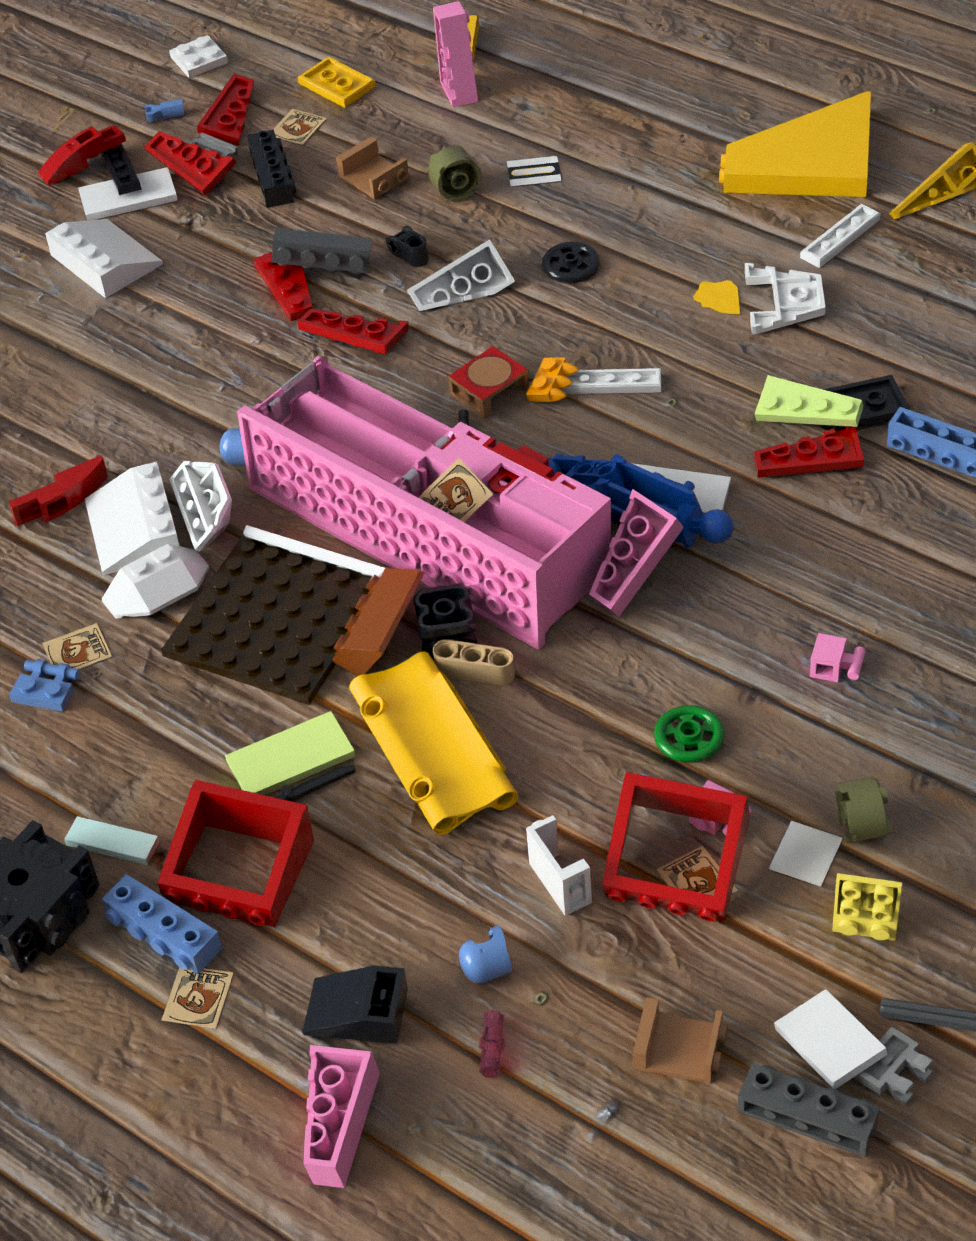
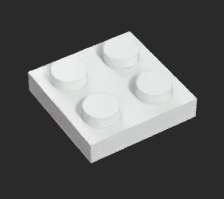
M208 35L169 50L171 58L189 78L228 63L227 55Z

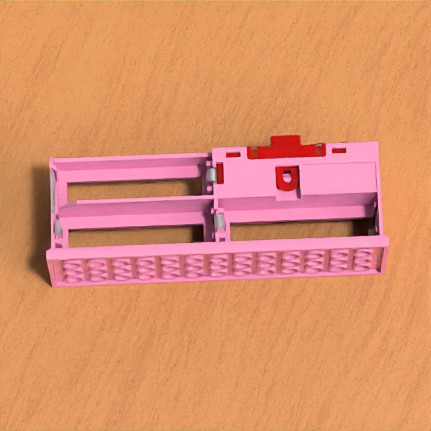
M317 356L314 358L313 362L282 385L280 389L261 404L258 403L253 408L244 405L237 411L250 490L390 568L423 571L424 575L419 584L426 588L462 584L469 589L474 615L537 650L545 645V633L549 631V628L591 590L600 566L605 561L609 552L611 542V498L560 472L554 475L553 468L549 467V459L524 445L518 450L502 442L496 445V439L463 422H459L455 427L451 428L330 366L328 360L323 357ZM458 458L493 493L465 522L418 498Z

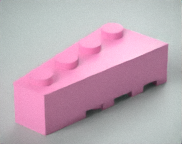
M459 1L433 7L440 83L452 107L478 102L472 61L473 56L470 47L471 35L467 23L470 22L468 11L463 9Z
M632 490L630 494V502L626 511H623L620 518V526L615 537L610 542L607 557L602 562L589 593L598 604L617 617L622 614L684 528L676 517L635 490Z
M310 1045L311 1069H309L308 1074L310 1088L306 1108L308 1123L305 1127L303 1164L314 1185L345 1188L380 1071L371 1051Z

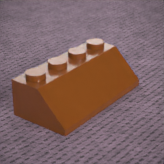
M385 568L379 576L374 574L366 585V589L369 590L368 594H363L355 606L359 610L356 615L352 614L344 627L348 630L346 635L342 634L334 646L337 652L332 661L355 676L365 674L383 655L424 572L416 569Z

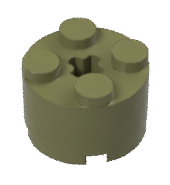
M448 147L438 153H434L430 157L428 175L435 188L443 197L452 202H461L470 198L474 194L473 191L477 185L478 187L480 186L482 181L481 170L463 147Z
M872 776L836 783V787L840 790L835 791L840 825H847L849 832L843 833L847 843L885 837L887 833H892L891 818L889 814L885 815L884 804L888 803L887 791L884 785H880L878 779Z

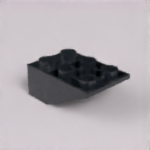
M368 966L315 978L302 1032L303 1035L397 1044L408 991L405 969Z

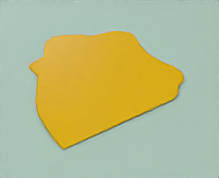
M725 280L715 283L703 281L699 284V289L695 292L693 299L700 302L703 308L709 307L725 314H740L738 287L732 281Z

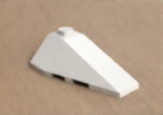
M489 239L414 285L407 292L418 310L423 311L494 295L514 283L515 280Z

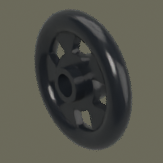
M573 241L563 242L551 247L542 259L544 272L550 278L564 283L580 282L591 277L597 271L600 263L599 255L594 248L585 243ZM584 253L588 257L582 258L580 254ZM553 259H559V264H551ZM582 265L587 266V267H586L585 269H583V270H580V269H579ZM561 269H563V270H565V271H567V272H569V273H564V272H560V271H561Z

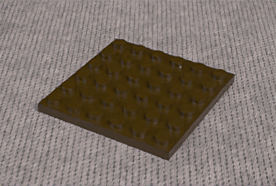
M242 536L161 648L163 657L310 705L336 665L332 661L337 652L334 646L342 634L346 635L348 630L344 627L352 614L356 615L359 610L355 606L363 594H368L369 590L366 589V585L371 577L362 575L354 570L343 569L325 561H317L312 557L289 552V550L277 546H269L264 542Z

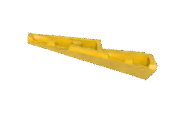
M973 141L964 144L898 204L889 215L894 219H898L976 189V146Z

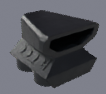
M458 583L419 590L414 597L420 639L422 640V652L429 653L434 660L433 647L438 641L454 640L478 644L474 634L477 630L469 589Z

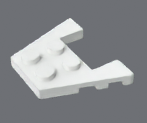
M745 263L746 285L772 284L775 311L750 312L752 335L825 315L826 307L820 274L789 270V273L775 271V267L766 266L765 269L754 268L752 263Z

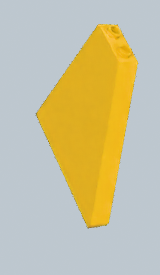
M866 91L727 144L726 154H721V168L724 169L719 171V183H723V193L866 197L871 92Z

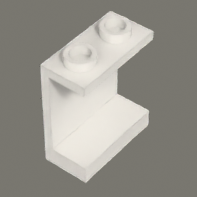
M552 815L544 820H538L527 827L529 864L563 914L566 916L591 904L590 867L587 862L582 859L562 869L554 858L559 856L556 818Z

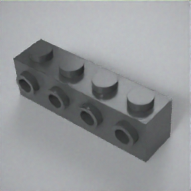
M276 228L273 239L272 263H278L282 266L298 265L307 269L316 267L325 268L329 271L343 270L354 274L368 273L372 238Z
M751 1064L738 1095L739 1113L866 1157L878 1125L880 1107L873 1105L870 1101L849 1097L831 1087L824 1088L812 1084L799 1076L792 1077L780 1073L775 1068L767 1065Z

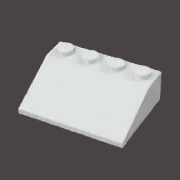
M108 219L64 222L45 233L51 256L105 298L163 265V261Z
M157 462L132 467L85 498L103 575L118 572L120 568L166 544L179 546Z

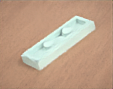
M78 816L64 839L66 846L77 848L80 845L91 852L144 865L149 864L159 844V838L156 835Z

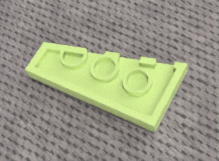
M768 375L755 411L756 421L857 427L863 410V403L860 399Z

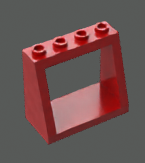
M626 772L602 882L605 895H608L609 899L617 902H626V899L637 901L640 906L649 909H655L656 906L668 908L669 912L676 915L693 913L699 915L700 919L708 922H716L717 919L725 921L750 820L747 796ZM635 805L728 825L714 896L618 875L620 860Z
M195 779L158 880L161 896L175 905L180 904L192 907L200 912L209 911L221 914L228 919L237 918L250 921L257 926L266 925L275 928L314 843L307 805ZM205 826L281 843L264 895L181 876Z

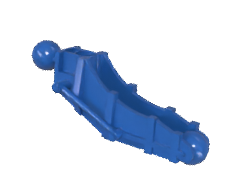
M556 454L553 458H548L549 467L553 468L554 475L560 472L611 498V521L613 524H620L623 511H626L630 502V494L632 490H635L679 520L684 528L674 542L683 543L685 548H690L699 534L706 541L713 544L724 543L732 535L734 524L730 515L720 509L709 510L703 514L693 491L695 485L691 481H686L683 485L667 479L657 472L652 473L627 462L619 454H615L610 461L586 460L584 455L571 457Z

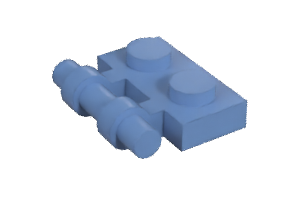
M37 659L36 661L26 660L24 670L30 671L32 674L31 676L19 675L9 694L11 702L63 712L74 692L72 683H67L68 679L78 680L80 670L71 668L69 664L60 663L59 665L48 664L46 660ZM46 674L56 676L54 680L44 678Z

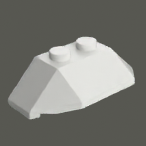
M183 461L169 480L194 549L200 552L214 542L229 524L232 499L218 464Z
M166 544L120 568L104 594L102 602L115 619L123 618V616L152 615L197 591L210 567L196 550Z

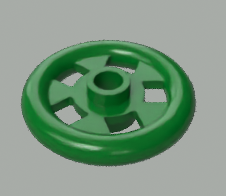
M684 705L667 711L659 718L654 729V739L660 751L667 757L679 762L694 763L710 758L720 749L724 740V728L720 719L711 711L699 706ZM696 717L704 720L705 722L702 726H700V724L693 719ZM676 719L681 720L676 728L670 724ZM704 733L713 734L711 741L703 740ZM675 736V740L678 743L671 745L667 737ZM685 747H698V750L685 751Z

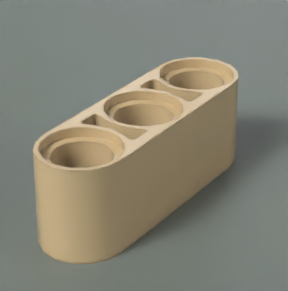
M441 640L433 647L434 662L447 678L499 686L508 685L515 678L513 654L508 649L454 640Z

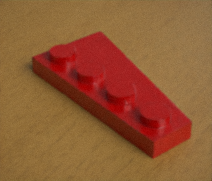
M233 74L197 125V133H205L219 140L239 146L254 89V80Z
M160 131L144 146V149L150 155L205 196L236 164L232 157L221 156L216 151L202 149L199 145L194 143L188 144L180 138Z
M272 252L253 259L255 268L290 321L301 318L310 309H313L302 266H282L278 263H272Z
M310 309L298 320V329L310 334L324 336L334 341L348 343L355 347L369 349L376 353L386 354L409 330V322L400 320L399 324L388 323V319L377 318V322L364 320L362 315L345 318L341 317V313Z
M846 426V429L837 432L834 429L824 431L823 436L813 439L810 436L803 437L792 445L782 443L754 451V463L758 478L864 467V457L856 427Z

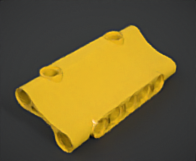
M416 653L397 666L376 673L359 675L351 681L349 689L360 706L361 715L409 796L419 805L435 834L444 835L451 832L473 814L485 808L493 807L497 810H505L516 803L518 793L505 774L507 771L453 684L438 669L429 653Z

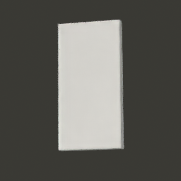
M168 167L136 174L142 190L123 195L118 194L113 180L78 187L86 219L96 220L178 201Z
M634 464L652 473L657 472L665 478L683 485L686 481H691L695 485L693 491L703 514L715 509L724 511L731 485V477Z

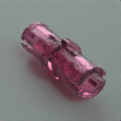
M487 1011L484 1013L483 1034L479 1039V1048L481 1049L479 1073L488 1078L499 1076L501 1051L505 1047V1040L502 1038L504 1015H501L499 1011Z

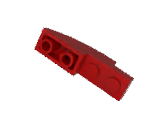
M115 125L101 131H97L91 126L61 145L44 163L38 175L48 185L61 182L62 179L71 175L79 174L82 170L89 167L87 159L97 157L100 153L108 149H114L119 144L126 142L125 134Z
M102 455L53 475L55 482L9 501V506L17 526L41 516L45 522L51 521L82 503L85 498L93 494L108 477Z

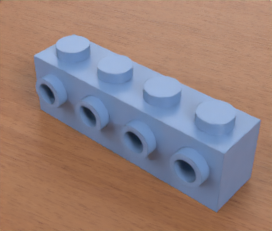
M899 407L888 424V447L976 478V433Z
M127 874L102 898L106 911L104 914L109 922L115 926L120 924L135 939L145 940L158 954L170 956L184 970L189 968L199 974L222 950L218 931Z

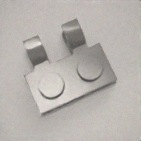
M891 1027L879 1040L886 1047L887 1055L853 1077V1079L880 1096L886 1089L889 1090L895 1100L906 1106L913 1098V1093L910 1092L913 1082L900 1077L898 1074L906 1066L915 1078L925 1084L932 1076V1071L928 1068L933 1064V1060L917 1053L919 1051V1043Z

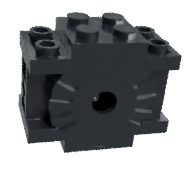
M34 820L13 841L4 836L0 839V955L9 959L11 967L20 973L28 965L35 962L41 951L51 956L66 943L68 936L86 920L90 913L86 901L95 895L100 886L89 851L80 845L73 850L45 835L42 825Z

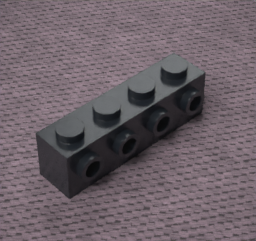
M274 129L247 135L250 155L266 208L293 203L292 193L296 192V186L291 175L290 166L287 164L281 138H276Z

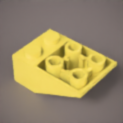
M837 873L832 931L849 936L860 935L873 937L877 940L887 939L895 941L902 882Z

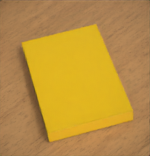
M329 56L298 77V84L344 108L376 87L374 79Z

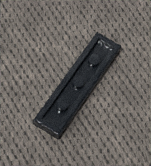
M122 143L114 149H108L101 153L119 195L142 190L140 181Z

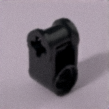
M404 226L401 232L386 238V245L390 252L406 261L409 265L421 267L428 263L429 256L426 238L412 230L409 226Z

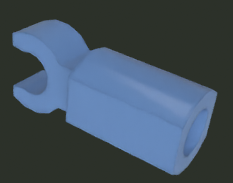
M182 99L161 102L160 105L149 104L145 106L147 122L156 121L159 118L164 120L185 116Z

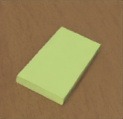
M330 711L229 753L225 757L242 790L267 795L281 789L286 784L288 786L354 758L355 751Z

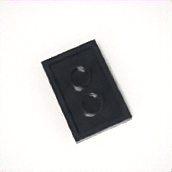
M892 375L823 389L862 400L863 410L856 428L890 421L899 407L910 410ZM831 425L832 429L836 432L846 429V426Z

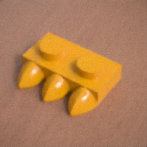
M543 358L526 393L529 402H555L565 398L567 395L560 389L573 384L566 376L578 372L579 369L569 363L566 358Z

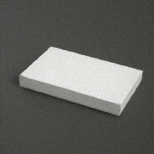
M826 989L774 1022L775 1030L834 1089H837L887 1055L886 1047Z

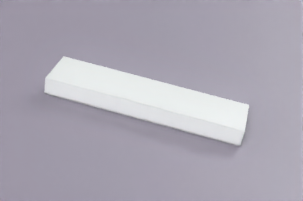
M860 204L803 249L800 258L818 268L822 267L880 220L881 213Z
M661 368L579 370L572 375L566 376L573 384L560 389L565 394L661 392Z

